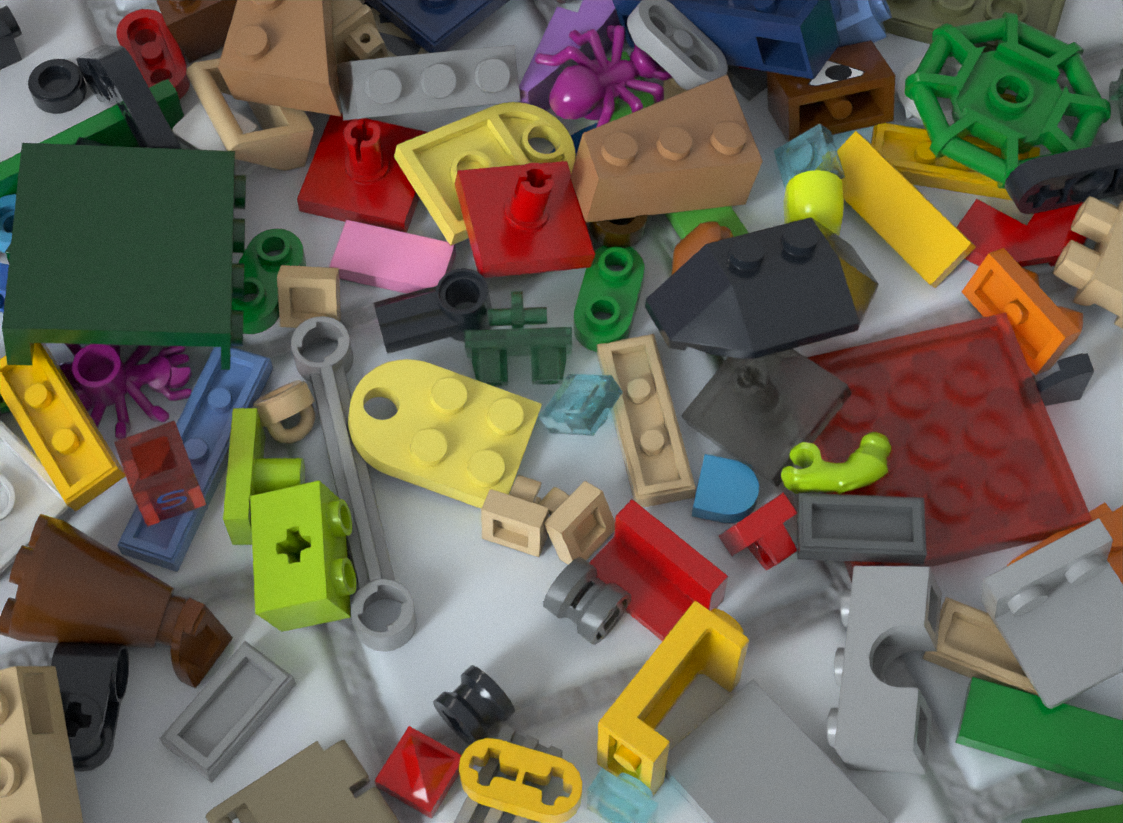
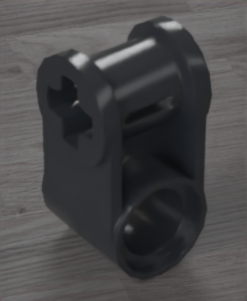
M58 643L53 653L51 666H56L68 737H75L74 739H69L73 767L75 771L79 772L90 771L101 766L110 757L114 747L120 705L128 684L129 653L127 647L123 644Z

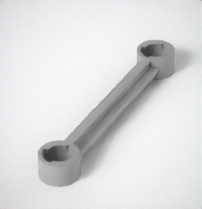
M324 316L310 318L295 329L291 338V349L299 374L305 380L312 383L337 496L345 500L352 517V533L347 536V541L359 590L351 603V616L356 634L364 645L376 651H393L404 646L411 639L416 629L417 618L414 601L410 592L401 583L395 581L368 464L356 451L349 435L348 414L352 397L346 374L353 364L350 337L346 327L334 318ZM331 339L338 342L336 349L330 355L324 357L325 362H312L302 356L305 348L314 341ZM382 599H392L400 602L401 613L396 621L386 625L388 631L376 632L368 629L361 623L365 609L373 602Z

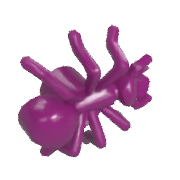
M609 25L607 27L608 38L610 41H613L611 62L607 60L599 34L594 29L588 30L583 34H580L577 30L570 31L569 38L578 46L590 43L595 60H590L574 46H567L556 55L539 53L535 58L537 64L555 67L561 66L570 59L579 64L566 67L557 77L549 94V104L556 115L564 119L575 120L584 117L589 120H599L596 128L611 121L618 98L629 104L632 113L643 109L642 101L627 88L651 94L653 96V104L664 100V88L661 85L636 80V78L641 76L647 79L655 78L665 81L673 77L647 52L637 47L635 43L630 60H621L625 28L620 25Z
M64 343L74 355L73 362L58 363L87 412L93 408L90 416L97 428L106 408L115 404L118 420L115 424V437L118 440H124L127 437V433L131 430L125 401L127 393L152 421L156 422L158 420L166 422L169 419V413L158 405L154 406L140 390L144 384H148L152 391L162 393L169 401L187 399L192 393L191 389L188 388L179 391L170 390L183 387L192 376L190 367H177L190 361L188 355L179 354L186 351L185 346L163 348L148 363L137 365L151 350L152 345H138L136 350L123 364L120 359V345L90 344L82 348L80 344Z

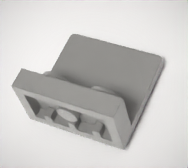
M1099 518L983 578L981 594L983 606L1042 702L1049 709L1055 708L1123 672V584L1107 561L1113 539Z

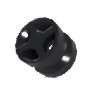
M471 665L461 674V684L453 692H442L433 701L435 709L446 724L469 745L477 740L488 738V729L496 721L504 722L515 712L511 700L499 685L484 671L474 665Z

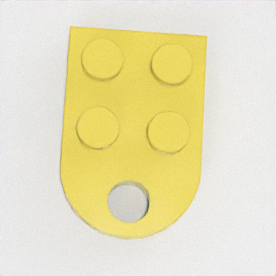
M508 102L494 105L400 143L396 147L394 158L446 240L452 246L469 238L454 184L458 170L525 165L532 162L567 161L572 174L576 153L571 135L555 116L531 104ZM544 138L553 144L556 151L550 154L537 152L530 146L528 140Z
M412 359L395 360L374 368L358 383L350 401L348 430L356 451L376 470L469 505L482 508L490 489L510 494L542 404L428 362ZM383 397L392 401L398 412L389 419L379 420L367 414L364 404L372 398Z

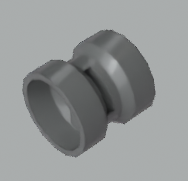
M578 557L569 563L552 583L543 601V607L557 618H569L577 624V633L591 644L596 645L619 622L628 608L631 594L616 583L606 584L598 578L597 568L582 557Z

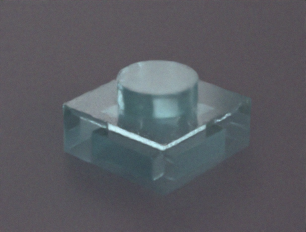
M821 124L774 150L785 189L791 178L806 171H828L836 174L840 179L845 178L832 133Z
M568 374L539 418L549 432L553 434L594 436L597 430L606 422L609 412L623 391L612 375Z
M603 768L587 790V809L608 823H656L659 804L651 799L653 797L652 791L637 778L623 772L616 777Z

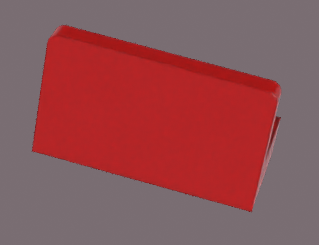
M633 499L615 516L614 537L589 562L597 568L599 579L606 584L616 583L631 594V601L626 612L661 641L666 638L694 601H697L711 611L717 608L724 600L728 575Z

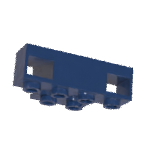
M612 0L620 24L625 28V38L628 46L634 48V41L628 30L627 19L642 0ZM667 0L722 51L728 65L815 79L841 43L830 0Z

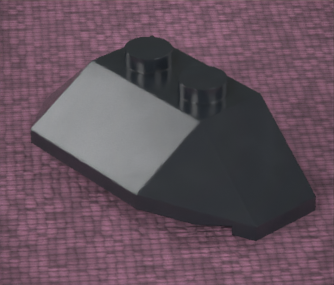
M810 217L705 244L646 298L645 309L668 348L686 350L687 347H691L708 354L753 360L858 331L879 284L851 244Z

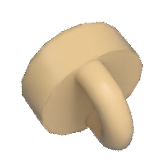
M296 380L283 385L257 399L252 408L258 409L261 426L267 427L270 435L279 443L292 444L300 441L312 430L315 422V411L312 406L315 400L305 381ZM298 412L300 413L301 418L296 426L290 429L283 428L280 421Z

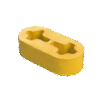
M484 738L469 745L460 758L459 774L463 790L470 799L481 805L540 823L566 822L577 813L581 805L583 783L580 773L572 763L560 757L500 739ZM489 758H497L500 763V771L505 775L515 777L516 781L494 777L489 786H484L480 784L479 774L473 767L474 765L485 767ZM552 776L563 779V791L570 794L569 798L558 796L554 805H546L542 803V791L525 785L526 781L546 786L551 781Z

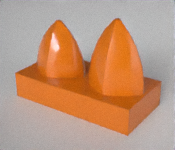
M1002 248L988 253L961 292L1035 375L1050 370L1069 345L1077 340L1083 328V313L1057 306L1039 287V275L1022 268Z

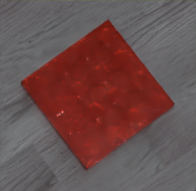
M1006 313L781 363L779 375L803 442L816 445L820 450L822 460L832 463L846 462L847 458L859 448L862 438L870 432L885 435L891 445L890 455L886 458L888 473L871 485L846 491L842 494L836 492L821 494L924 498L927 549L924 563L844 561L851 583L854 566L933 567L1042 541L1057 532L1082 527L1092 521Z

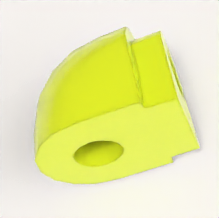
M820 170L806 171L791 178L786 185L783 200L784 224L812 217L839 236L844 210L842 180L836 174Z

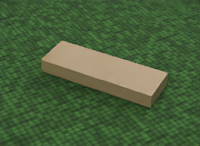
M650 334L597 344V357L633 500L644 508L695 498L696 487L655 335Z

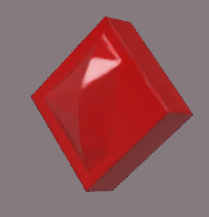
M408 726L374 780L375 785L378 789L432 819L459 775V764L462 755Z

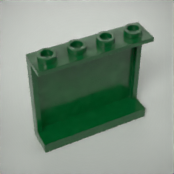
M22 143L2 322L7 365L33 366L35 343L221 347V370H230L231 346H243L244 310H232V299H244V263H233V253H245V219L234 218V209H245L246 175H235V151Z

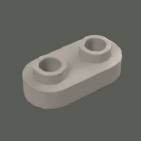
M642 0L629 15L627 26L634 43L662 66L683 89L688 91L727 74L728 65L722 51L667 0Z

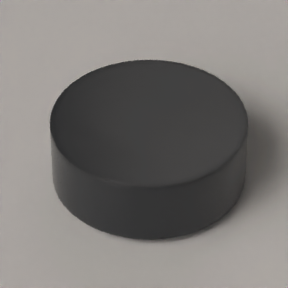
M51 59L39 64L31 72L28 79V88L36 106L47 113L61 114L69 112L79 106L86 96L87 87L80 68L75 63L66 59Z

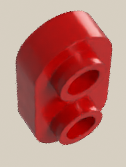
M141 9L126 15L119 22L116 30L119 45L129 52L149 88L168 79L177 91L180 100L190 87V81L186 75L187 66L180 47L168 29L162 14L156 10Z

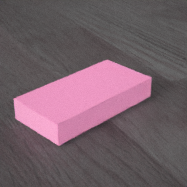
M346 220L329 268H339V279L407 294L437 286L439 280L452 269L456 257V245L450 246L447 241Z

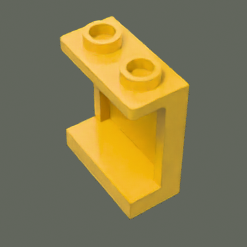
M694 601L598 722L597 764L648 802L664 783L670 741L656 732V728L698 675H706L729 692H732L740 682L749 639L743 634L744 631L741 625L732 616L716 608L709 611L697 601Z

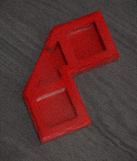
M976 199L957 226L976 246L965 259L980 266L988 253L1004 248L1021 267L1048 263L1050 267L1055 266L1063 248L1070 240L1084 246L1089 239L1071 230L1075 215L1083 203L1035 213L1028 224L1025 225Z

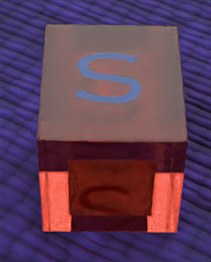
M175 420L114 442L132 495L147 527L207 505Z

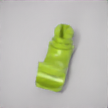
M870 432L862 438L859 448L847 458L846 462L832 463L822 460L820 450L816 445L801 442L791 449L789 457L795 465L801 466L803 469L787 466L782 469L781 478L784 486L794 494L832 492L842 494L846 491L871 485L888 473L886 458L890 455L891 445L885 435Z

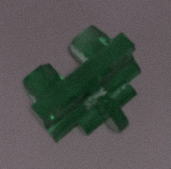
M511 291V308L488 309L489 326L512 325V329L464 330L465 351L467 358H472L476 380L494 387L508 385L507 356H531L533 385L563 384L567 361L566 354H572V327L524 328V325L547 324V307L523 308V291Z

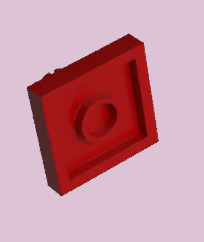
M342 113L341 116L330 115L297 197L299 211L346 222V220L407 233L420 197L395 160L394 155L398 144L428 132L368 118L343 120Z
M567 161L532 162L525 165L457 171L454 183L476 268L478 273L484 278L591 267L595 253L570 178L571 172Z

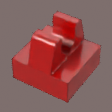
M783 492L719 535V538L731 556L747 547L763 568L769 570L797 552V548L783 524L796 515L797 512Z

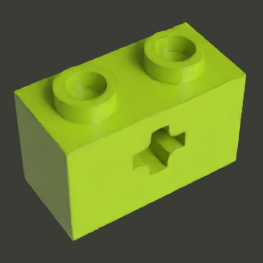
M320 480L250 496L255 614L281 632L351 618L350 595L356 591V576L353 565L347 558L346 536L352 533V517L345 500L336 496Z

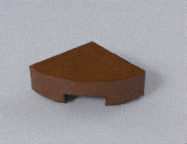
M190 597L183 606L174 626L170 653L172 666L178 679L196 689L233 637L205 604Z

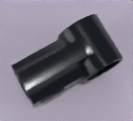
M467 268L455 269L446 273L439 280L437 286L373 302L387 354L448 337L461 342H473L483 338L490 331L493 324V311L488 284L481 274ZM463 302L476 303L468 309L455 308Z

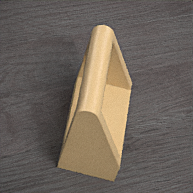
M220 58L196 62L187 68L186 75L226 150L235 151V159L284 171L305 167L314 128L304 110L248 102L263 130L243 134L222 93L232 94L218 68Z

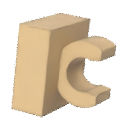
M281 265L277 275L280 327L297 328L304 321L320 316L341 321L339 268Z
M518 475L510 495L490 489L481 508L482 539L540 557L548 538L544 522L548 519L549 512L548 507L538 504L541 498L537 497L542 482Z
M584 481L570 496L563 490L553 487L538 503L549 508L548 514L551 516L544 522V525L559 559L566 564L571 563L578 557L587 560L615 531V521L603 491L587 481Z

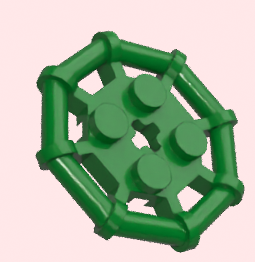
M1004 12L1002 18L960 26H953L948 23L942 24L932 32V43L915 73L908 76L905 80V95L913 100L932 142L929 148L930 151L937 158L946 156L997 181L998 188L1005 189V181L1009 174L1028 160L1091 147L1102 124L1111 117L1110 102L1101 97L1082 58L1084 49L1076 42L1067 44L1018 20L1017 13ZM998 40V46L995 51L982 53L985 46L979 48L974 46ZM950 57H954L962 65L956 77L939 74ZM1065 73L1074 94L1069 93L1067 86H1065L1063 91L1061 90L1057 82L1060 74ZM1007 89L1017 94L1015 97L1017 103L1007 102L999 94H1004ZM937 97L950 99L952 103L951 114L955 123L949 126ZM1063 115L1077 117L1078 123L1070 138L1058 127ZM971 134L1001 149V158L963 140V138ZM1043 144L1052 153L1018 160V154L1027 153L1033 146Z

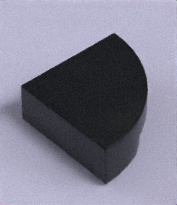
M1080 353L1057 361L1060 370L1042 380L1037 381L1034 375L1029 377L1018 391L1023 409L1027 410L1080 400L1094 373L1088 353Z

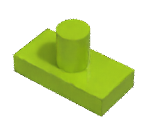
M233 408L223 512V521L232 545H252L250 496L305 484V463L303 458H264L266 436L261 426V419L257 408Z

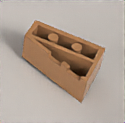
M237 0L218 65L233 98L341 116L336 77L337 60L332 31V1Z
M724 75L714 81L707 82L584 132L570 178L585 222L587 223L631 218L647 214L657 215L745 205L763 160L729 77Z

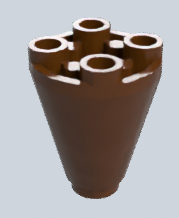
M40 514L33 528L29 545L21 546L11 570L9 582L18 585L15 599L9 597L0 616V635L28 642L123 644L127 647L155 648L158 642L171 647L174 626L188 598L174 595V588L69 523Z

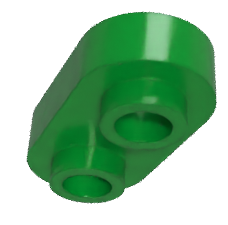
M268 229L257 234L250 241L245 253H243L238 262L244 263V296L247 294L258 295L249 302L241 301V299H232V310H244L243 334L264 332L278 320L277 275L281 265L306 266V258L300 239L294 233L285 229ZM282 250V253H280L279 255H267L272 251Z
M602 246L594 251L595 256L591 267L585 270L574 309L573 329L578 342L591 351L597 352V344L628 339L630 336L643 288L645 270L642 257L631 247L610 248ZM612 265H618L624 267V269L621 271H612L607 267ZM598 312L609 313L612 317L600 320L593 315Z

